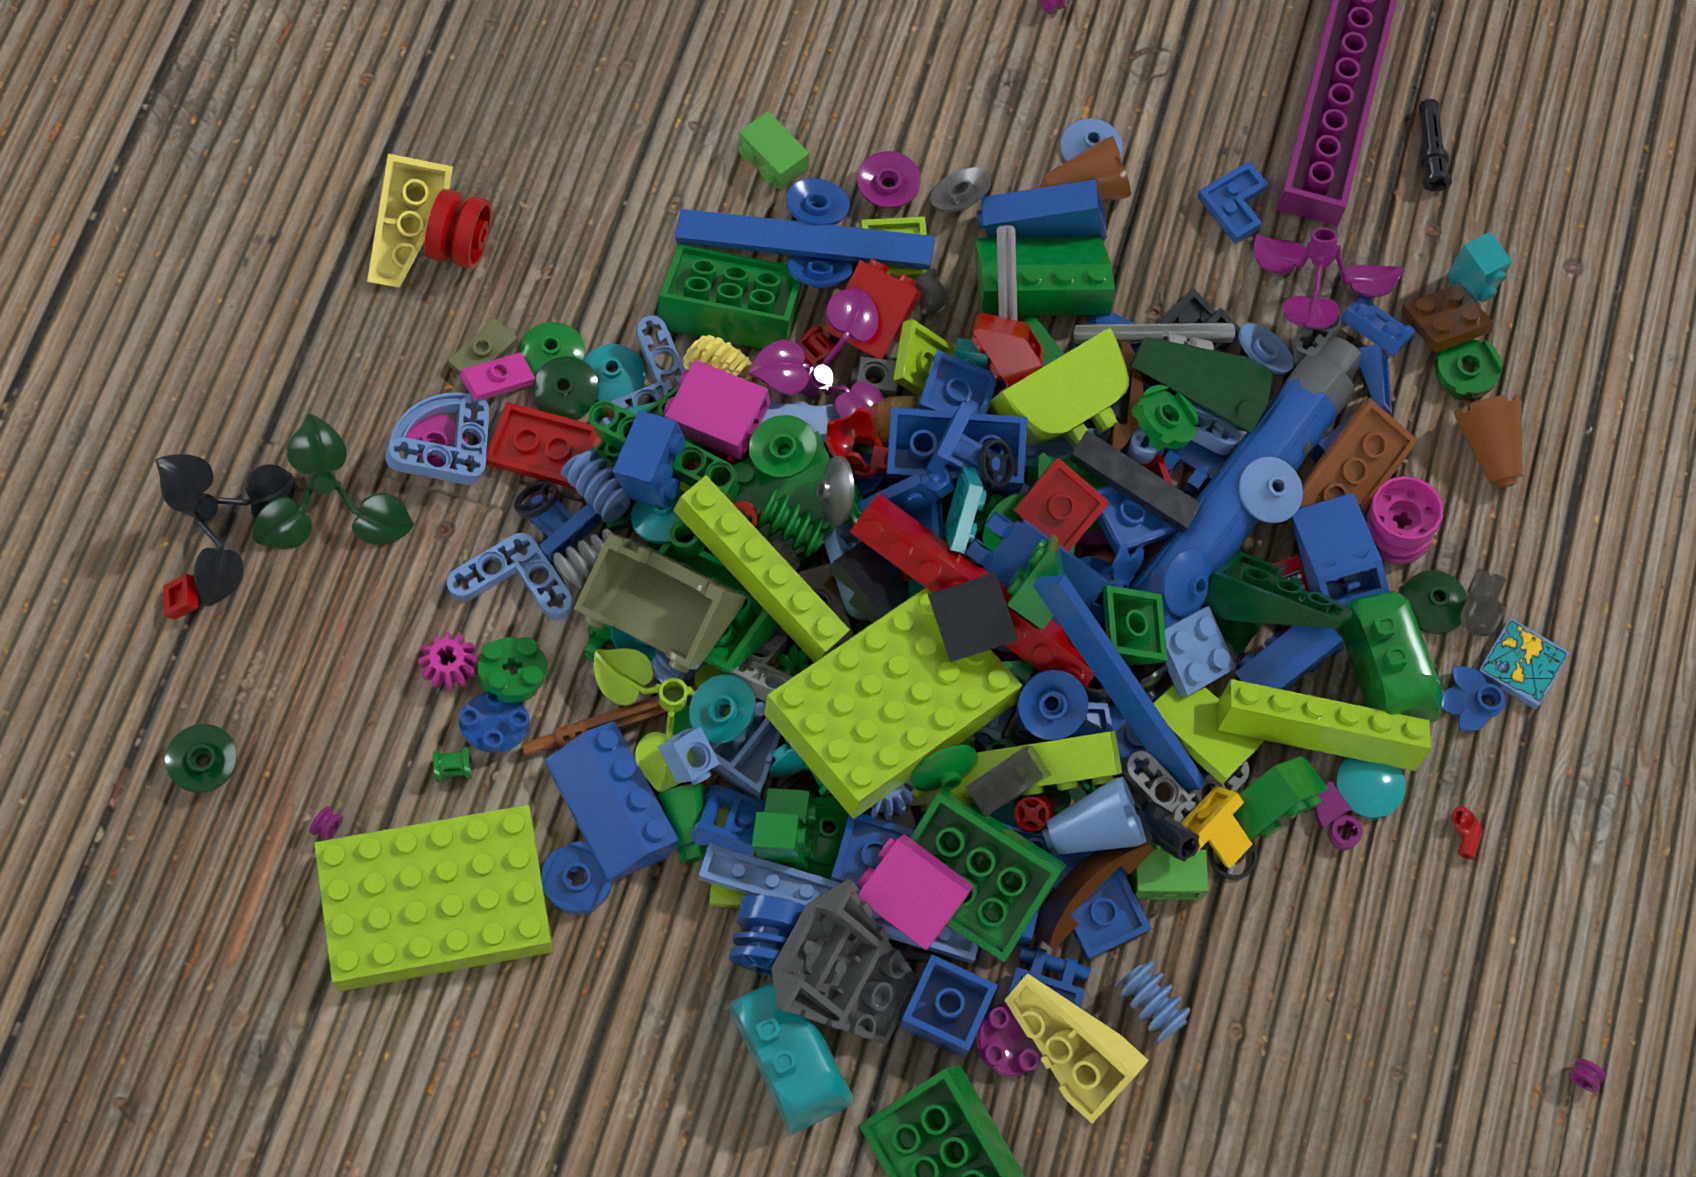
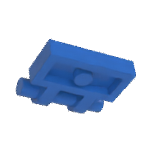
M1022 946L1018 959L1031 963L1030 971L1016 967L1008 995L1025 975L1029 974L1080 1008L1085 989L1073 986V978L1087 982L1091 968L1078 964V960L1070 957L1065 960L1047 954L1048 950L1039 947L1034 950ZM1042 968L1062 973L1061 981L1041 975Z

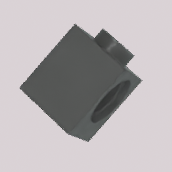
M861 356L859 368H852L850 387L857 382L869 383L878 388L883 394L886 403L894 404L897 382L893 380L896 361ZM875 377L881 380V382L873 384L867 379Z

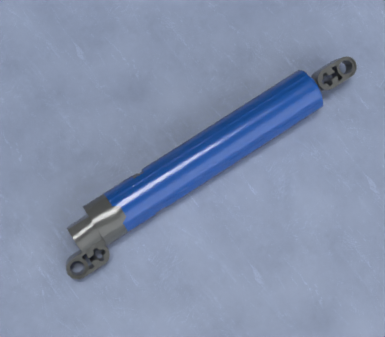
M1340 313L1336 322L1328 327L1329 329H1311L1303 326L1297 333L1293 348V362L1296 368L1266 406L1252 433L1247 432L1198 496L1196 501L1201 503L1185 532L1182 533L1176 529L1172 536L1167 537L1129 589L1162 594L1161 585L1164 571L1169 561L1184 549H1196L1203 552L1208 557L1213 572L1235 555L1260 521L1246 510L1240 499L1239 480L1243 470L1256 459L1275 457L1285 461L1297 471L1306 456L1313 450L1355 392L1352 380L1359 372L1361 352L1350 342L1339 338L1341 327ZM1273 482V489L1276 492H1279V487L1275 482ZM1162 598L1164 626L1166 627L1183 617L1172 614L1166 608ZM1104 621L1103 626H1104V630H1105V633H1106V627H1105V621ZM1094 676L1085 688L1088 702L1108 703L1111 698L1103 687L1094 689L1089 686L1091 683L1099 682L1096 676Z

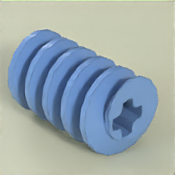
M590 449L572 457L562 468L561 475L567 478L571 486L576 487L577 493L584 496L585 501L593 506L594 511L602 516L603 521L607 523L618 520L627 511L630 500L618 479L614 477V468H606L607 460L604 458L597 459L599 452L596 449Z
M1150 961L1133 969L1120 979L1115 986L1126 983L1121 995L1123 997L1135 995L1130 1003L1131 1008L1144 1007L1139 1018L1141 1020L1153 1018L1148 1026V1030L1150 1032L1162 1030L1157 1038V1042L1161 1043L1187 1023L1185 1019L1190 1012V1008L1187 1007L1180 1010L1176 1008L1182 998L1180 995L1168 998L1167 995L1173 986L1171 984L1162 987L1158 985L1164 974L1161 972L1151 975L1149 972L1155 963Z

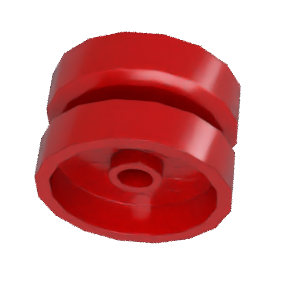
M445 188L441 190L434 201L425 235L426 257L441 262H446L452 257L454 264L471 270L476 268L482 258L489 236L492 218L491 202L475 196H471L465 202L463 194Z

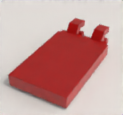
M507 402L487 449L486 465L543 481H552L557 485L576 489V487L568 483L567 478L561 475L562 468L572 457L592 449L602 440L596 436L591 424Z

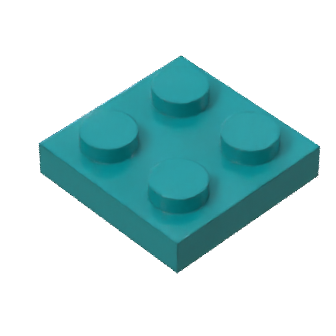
M962 465L945 521L944 533L951 550L965 553L967 543H973L977 530V523H974L976 511H981L984 507L986 490H983L982 481H980L975 468Z

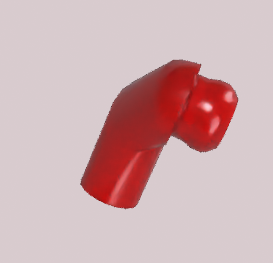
M1463 806L1456 807L1451 813V819L1455 829L1462 838L1457 854L1464 859L1474 860L1482 836V827L1470 810Z

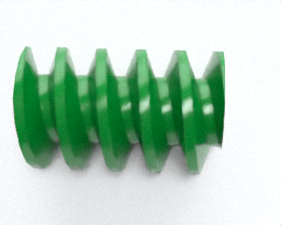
M775 487L757 515L759 517L757 528L761 529L766 524H771L770 536H773L778 531H782L780 542L784 544L790 538H793L792 550L794 551L802 545L806 546L804 557L807 559L817 552L833 525L830 524L827 528L822 529L824 524L822 516L811 522L813 511L810 509L800 515L801 503L799 502L787 507L789 501L787 494L776 500L778 489Z

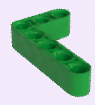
M606 400L595 403L589 410L588 419L596 436L602 441L622 450L636 415ZM606 417L613 418L609 424L599 425L602 419ZM685 440L681 453L675 456L671 465L679 481L692 487L706 475L713 483L720 477H728L730 480L727 484L717 487L733 502L739 491V482L733 466ZM691 462L701 463L695 470H685L686 466ZM677 515L669 529V538L680 557L686 559L694 558L703 551L706 545L696 535L688 543L679 542L683 535L694 533Z

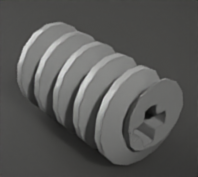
M609 529L602 530V540L595 534L591 535L590 546L583 540L579 541L578 552L571 546L565 549L566 558L559 552L553 554L556 571L568 590L569 583L571 582L578 589L582 588L581 577L584 576L588 579L594 566L595 556L599 555L608 534L612 533Z

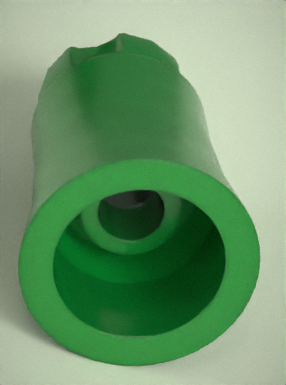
M689 784L658 794V802L679 839L674 849L678 851L680 864L704 860L708 845L695 843L691 835L695 824L700 822L706 805L705 785Z

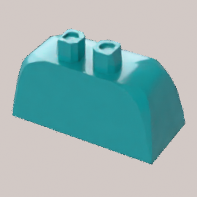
M773 981L732 1000L727 1005L790 1136L852 1106L854 1102L853 1094L816 1021L778 1009Z

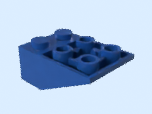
M1354 493L1301 507L1291 517L1309 592H1321L1344 606L1348 601L1390 592L1382 559Z

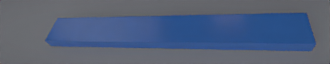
M687 209L680 210L675 235L677 243L859 262L861 260L869 263L871 259H874L887 266L931 270L935 236L826 224L809 225L799 221Z
M1067 576L1039 577L1033 587L1148 753L1162 765L1184 790H1201L1206 782L1204 777Z

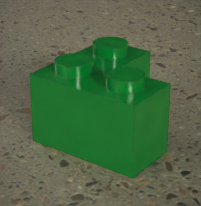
M1303 755L1275 765L1241 792L1239 796L1244 803L1233 816L1249 840L1261 835L1267 839L1282 828L1279 822L1288 816L1289 819H1293L1300 813H1307L1322 802L1319 796L1326 792L1328 787Z
M768 788L765 812H756L752 848L759 858L794 869H807L808 858H813L815 853V838L811 837L812 824H817L819 820V803H815L810 791Z

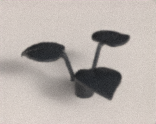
M173 454L157 458L155 461L160 476V487L166 504L174 510L195 518L194 524L199 526L216 545L217 549L210 547L203 549L199 553L194 566V581L198 597L203 605L212 606L230 595L239 586L244 568L240 555L233 550H224V544L205 524V520L215 516L218 504L242 506L251 504V513L256 519L261 509L270 501L280 497L292 499L295 486L294 477L291 472L278 465H260L247 478L245 489L249 498H219L204 493L211 487L214 478L211 466L204 459L189 454Z

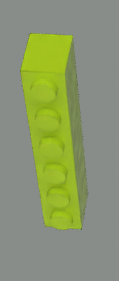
M707 475L681 495L673 511L814 663L823 658L842 641L850 629Z
M1234 679L1229 681L1217 702V731L1386 764L1411 771H1416L1431 750L1430 721L1402 714L1392 715L1378 709Z
M1115 731L977 752L978 762L975 768L962 779L959 786L951 791L973 804L976 803L975 796L987 794L989 801L1010 798L1009 791L1022 789L1023 796L1044 793L1043 786L1057 784L1058 790H1066L1079 787L1078 780L1092 778L1093 785L1108 783L1113 780V775L1122 773ZM914 788L911 791L914 798L909 805H920L921 811H927L935 796L941 790L922 792Z

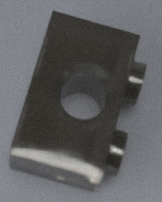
M1031 745L1023 747L967 785L966 789L984 816L987 817L995 814L1050 777L1051 773Z

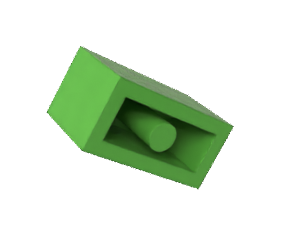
M769 111L739 131V153L744 160L752 162L759 169L760 175L767 183H773L779 191L809 170L810 153Z
M1151 845L1154 850L1131 872L1132 890L1137 900H1203L1209 891L1206 850L1197 851L1194 856L1183 862L1174 858L1166 851L1161 850L1160 846Z

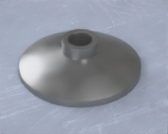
M966 168L956 171L942 179L934 187L930 196L931 203L936 210L941 212H955L967 209L988 192L991 186V178L988 172L981 168Z
M835 456L829 461L823 478L819 480L816 488L817 498L822 503L825 517L832 525H842L847 520L854 498L852 469L847 459L842 456Z

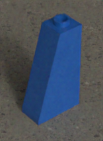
M1096 179L982 197V210H977L979 229H985L988 238H997V228L1004 225L1013 226L1016 237L1101 236L1102 239L1107 238L1105 209Z

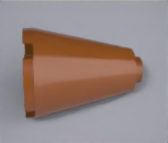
M1113 136L1104 138L1044 175L1045 182L1040 183V187L1044 188L1096 179L1102 201L1125 199L1131 196L1127 173L1119 156L1121 155Z
M1514 394L1511 401H1508L1507 395L1476 401L1469 404L1470 411L1462 413L1461 407L1454 411L1455 418L1489 483L1497 484L1498 489L1518 484L1517 478L1523 476L1520 395Z

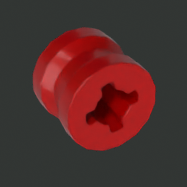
M1044 794L1028 795L1015 806V821L1023 830L1029 832L1038 831L1045 827L1047 820L1054 816V804Z

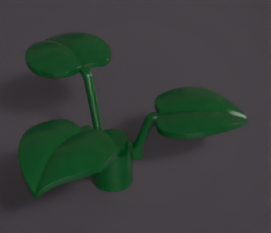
M309 413L300 428L292 436L287 447V457L291 466L303 474H308L309 484L305 486L306 492L302 504L297 507L294 500L289 497H280L270 501L257 515L252 533L253 540L260 545L289 549L303 544L309 538L312 531V521L307 514L303 513L308 507L312 493L324 495L330 493L333 489L337 490L351 512L358 516L353 521L352 530L360 540L366 543L382 545L397 541L411 531L414 522L405 505L398 498L387 493H377L367 497L362 502L361 510L354 505L342 488L341 482L336 480L335 470L340 469L346 461L347 450L345 443L333 427L319 417Z

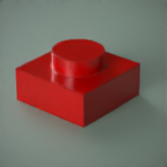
M186 573L163 585L164 617L176 620L198 608L199 597L193 575Z

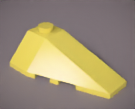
M388 154L367 282L400 288L425 242L427 224L434 201L441 190L450 188L453 166Z
M1029 974L1025 975L1005 999L1026 1036L1033 1039L1043 1055L1041 1061L1046 1069L1050 1068L1060 1083L1059 1090L1063 1097L1092 1124L1149 1061L1123 1036Z

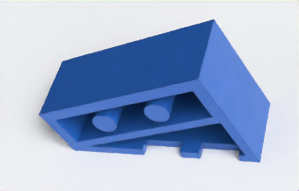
M1293 625L1284 634L1278 631L1268 638L1264 643L1266 648L1256 656L1252 652L1244 657L1237 664L1240 669L1235 674L1243 682L1288 691L1309 671L1313 673L1320 668V663L1333 652L1335 655L1341 653L1344 650L1343 639L1334 628Z

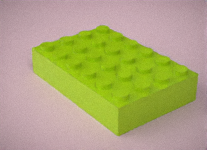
M927 588L767 695L764 715L853 819L907 782L913 769L924 758L940 749L959 745L1015 705L1023 686L991 649L950 662L928 594L932 592Z
M529 805L314 842L331 978L338 992L554 952L533 818Z

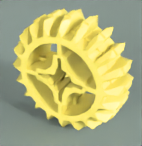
M711 335L701 336L698 340H695L683 357L685 369L690 370L694 360H697L762 387H767L762 381L748 375L752 364L749 357L743 355L740 349L734 348L730 342L725 343L719 337L715 338Z

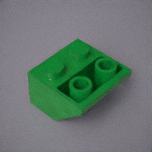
M1054 534L1047 541L1039 540L1029 555L1031 557L1028 561L1029 566L1026 570L1020 567L1009 582L1010 587L1007 590L1010 594L1008 606L1042 630L1053 617V614L1033 585L1039 577L1064 575L1058 537Z

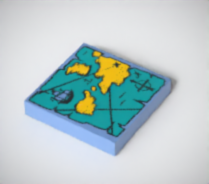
M1509 618L1478 671L1483 674L1485 680L1536 710L1568 657L1569 652L1516 620Z

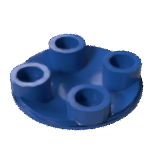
M489 690L488 693L478 695L467 702L459 714V727L464 739L471 746L485 752L498 753L516 747L523 741L529 729L530 717L521 702H503L498 700L497 695L492 694Z

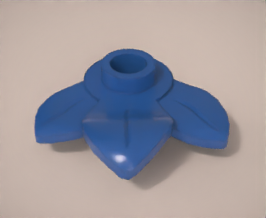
M1121 545L1112 564L1111 571L1107 572L1104 576L1108 580L1107 585L1130 588L1135 581V573L1143 563L1144 550L1142 547H1138L1132 555H1129L1127 545ZM1102 591V592L1100 593V595H1099V596L1102 597V598H1103V591Z
M1455 666L1452 668L1455 687L1443 691L1442 710L1448 714L1459 716L1458 726L1460 730L1477 731L1485 726L1489 717L1497 716L1504 709V693L1498 686L1487 684L1483 674L1476 669L1465 666ZM1482 697L1489 698L1492 706L1485 705Z

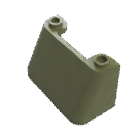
M609 533L574 609L584 614L583 621L594 627L602 629L604 624L614 626L664 652L665 656L670 659L669 666L688 673L689 669L697 670L741 610L746 596L648 546Z

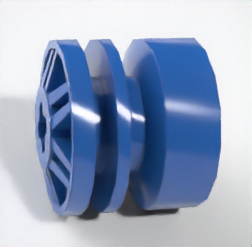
M747 895L742 897L737 924L748 930V932L734 934L733 943L737 946L731 948L729 960L753 972L773 976L771 968L803 912L805 905L785 898L767 895Z

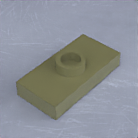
M493 318L448 360V364L460 375L462 369L504 357L519 343L518 337L496 318Z

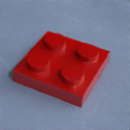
M1056 458L1012 511L1022 520H1027L1037 529L1045 532L1048 537L1054 534L1058 537L1059 545L1070 551L1110 502L1062 460Z

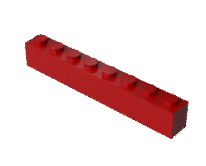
M878 494L868 504L849 531L932 593L989 574L962 553L951 550L947 542L881 494ZM999 581L1018 637L1017 641L1005 644V646L1040 672L1046 670L1068 672L1076 677L1086 688L1095 675L1078 650L1073 647L1063 628L1050 619L1042 630L1008 606L1010 594L1007 592L1008 587Z

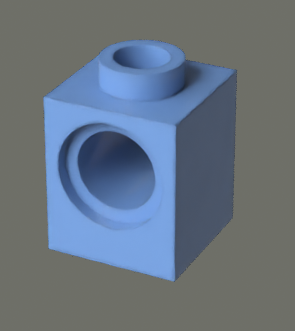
M700 726L685 729L657 746L677 784L691 782L692 785H696L711 776L709 770L720 764ZM688 751H690L693 755L694 760L692 766L688 763L687 760Z

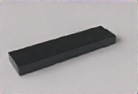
M1088 430L1084 433L1068 459L1182 533L1188 528L1201 503Z

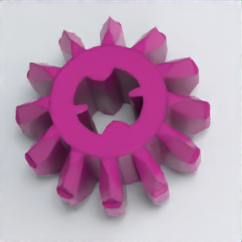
M446 631L444 633V640L440 641L438 637L432 635L431 641L433 646L422 645L421 651L425 656L418 659L419 666L424 668L422 672L424 680L432 679V685L436 689L445 683L447 691L450 692L453 690V683L458 682L461 687H465L466 681L464 676L474 677L476 675L475 669L472 666L478 664V656L473 654L475 651L473 643H465L464 635L461 633L452 640L450 632ZM450 657L454 658L455 662L452 664L449 661ZM447 659L448 665H443L442 661Z

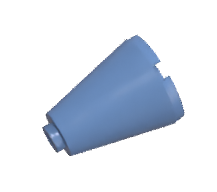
M1124 777L1114 778L1047 820L1048 828L1042 831L1049 850L1055 848L1058 854L1136 847L1146 843L1142 823L1133 804L1135 803Z

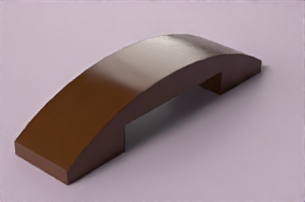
M1122 341L1119 348L1126 364L1129 386L1122 399L1120 423H1114L1105 441L1122 453L1138 424V421L1132 415V408L1143 394L1142 374L1129 366L1135 353L1129 342Z
M1146 842L1136 847L1097 850L1091 853L1075 866L1054 890L1041 912L1034 934L1054 950L1079 925L1071 914L1118 868L1130 874L1154 848Z

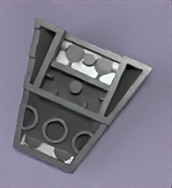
M847 879L806 904L771 969L777 1008L887 1045L917 988L919 980L900 951L893 948L888 941L890 936L884 927L879 926L873 918L872 914L874 912L869 904L862 901L857 894L859 889L853 880Z

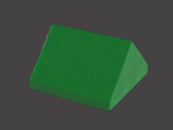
M1110 585L1103 586L1106 635L1127 666L1168 661L1162 594Z

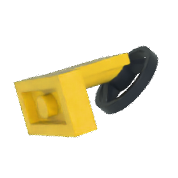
M1215 786L1181 823L1200 836L1198 851L1207 841L1209 842V863L1219 876L1229 880H1239L1248 876L1255 868L1258 860L1257 848L1254 842L1249 840L1233 816L1244 803L1239 794ZM1213 850L1225 867H1227V873L1220 870L1213 858ZM1253 853V862L1250 869L1243 874L1232 875L1235 865L1240 864L1246 854Z

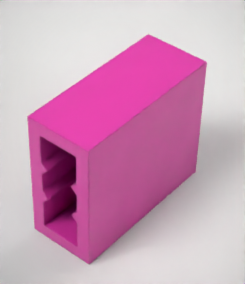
M694 360L690 370L686 369L681 375L679 390L675 398L671 397L668 400L664 409L665 418L677 421L684 437L742 460L749 447L750 438L754 430L761 424L771 405V400L767 388Z
M904 834L896 841L890 838L878 854L883 860L875 870L869 867L861 877L858 885L862 889L858 895L862 901L869 904L872 910L927 950L974 886Z

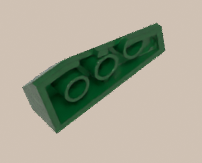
M1145 337L1129 365L1157 383L1169 387L1168 389L1174 393H1181L1191 403L1228 422L1239 431L1252 433L1268 405L1273 373L1244 356Z
M1240 551L1213 572L1204 606H1209L1211 611L1223 620L1340 628L1351 617L1353 612L1321 592L1309 593L1302 589L1303 582L1295 577L1287 580L1278 575L1279 568L1275 565Z

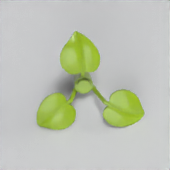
M628 648L596 650L594 654L595 679L601 692L609 701L618 705L628 706L637 700L640 692L644 695L659 693V704L662 709L668 712L666 735L661 732H651L645 735L636 747L635 760L642 774L656 791L664 792L676 787L680 783H676L657 746L673 737L674 714L685 707L687 696L693 697L695 691L692 690V687H687L678 678H669L662 684H656L655 687L645 688L653 678V667L645 654ZM705 664L695 675V685L699 688L706 680L727 673L710 664ZM731 707L724 711L723 716H727L730 713ZM688 751L687 760L688 763L692 766L694 760L693 755L690 751Z

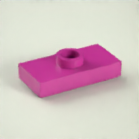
M521 352L462 369L460 374L474 402L533 385L535 379Z

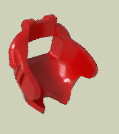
M857 408L850 416L828 421L827 440H824V445L832 458L835 456L846 458L851 466L852 473L860 478H871L877 473H885V458H887L888 448L882 446L880 438L875 433L874 421L869 410ZM855 443L873 447L870 465L865 464L859 453L852 452Z

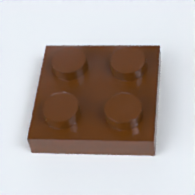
M1460 284L1404 303L1402 306L1404 317L1417 329L1416 331L1435 353L1488 334L1493 329V321Z

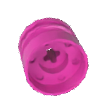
M1396 477L1382 484L1374 495L1365 518L1381 559L1388 563L1406 564L1422 557L1432 543L1443 519V503L1438 492L1430 484L1415 477Z

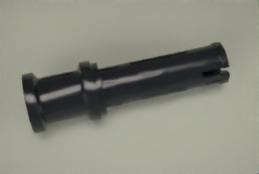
M1426 99L1418 105L1424 152L1420 158L1421 165L1425 168L1423 186L1429 191H1441L1447 189L1452 184L1451 175L1447 172L1449 154L1443 148L1439 102L1435 99Z

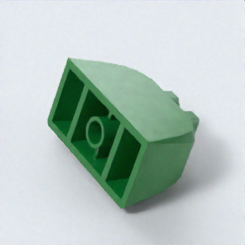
M1390 591L1348 601L1345 606L1353 612L1339 630L1367 707L1382 710L1392 715L1402 714L1429 720L1430 723L1438 721L1442 712L1443 692L1409 599L1396 591Z

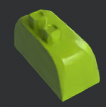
M1111 327L1002 391L990 400L988 408L993 415L1027 417L1026 444L1031 446H1039L1064 435L1066 440L1075 449L1084 433L1088 430L1083 422L1091 418L1099 433L1112 427L1114 423H1118L1110 406L1127 392L1129 376L1124 358Z

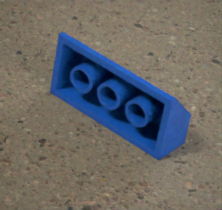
M891 408L885 483H898L917 473L921 476L933 473L926 468L955 412ZM972 413L962 434L981 445L991 439H1001L1010 447L1014 460L1013 474L1007 485L993 488L982 480L983 489L1020 493L1024 484L1027 417ZM996 443L989 448L999 455L1004 454L1002 448ZM1006 461L1002 462V469L997 474L996 483H999L1005 475ZM946 464L945 467L950 472L956 486L960 470Z
M615 721L583 732L545 760V765L608 883L670 857L679 839L645 776L642 774L639 765L637 766L636 760Z

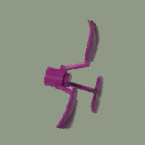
M1326 227L1313 230L1311 242H1307L1306 247L1293 241L1267 238L1258 233L1254 241L1255 259L1258 265L1266 271L1287 274L1292 272L1295 266L1303 267L1308 258L1312 260L1313 265L1317 266L1313 297L1295 296L1288 299L1283 306V314L1288 321L1311 329L1327 328L1334 324L1338 318L1339 308L1335 301L1318 299L1323 267L1330 266L1335 258L1343 283L1351 284V289L1354 293L1366 297H1382L1389 294L1400 279L1403 267L1355 265L1345 269L1341 257V246L1337 245L1338 234L1335 230Z
M847 289L836 293L827 303L826 317L833 329L844 332V334L821 364L813 365L810 368L808 363H804V351L798 344L788 340H779L765 347L756 356L749 368L748 375L757 378L771 389L785 395H794L801 391L809 398H816L823 392L826 395L842 392L834 400L837 416L843 418L853 414L857 408H865L870 411L874 421L875 433L881 438L885 428L887 405L883 394L878 388L866 382H857L850 390L844 385L831 386L833 374L828 365L846 343L849 336L858 342H866L875 334L878 327V312L870 296L862 289Z

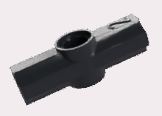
M1129 788L1135 803L1133 804L1142 823L1146 841L1155 846H1160L1174 858L1183 862L1194 856L1200 847V836L1174 819V813L1152 800L1145 799L1132 788Z

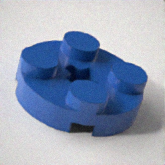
M569 843L570 845L554 850L544 862L541 872L544 894L551 904L562 912L575 915L590 914L607 900L612 890L613 881L607 882L587 843ZM578 870L584 871L583 877L587 881L584 884H579L577 887L572 886V881L568 878V875L570 873L576 874Z

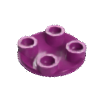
M1007 1003L997 1005L985 1014L977 1031L976 1039L978 1051L986 1065L993 1071L1005 1076H1019L1036 1069L1042 1054L1033 1039L1026 1036Z

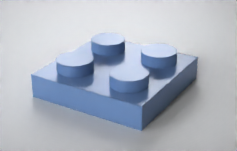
M1209 606L1202 607L1196 612L1165 627L1168 660L1165 664L1168 667V672L1179 697L1190 695L1236 669Z

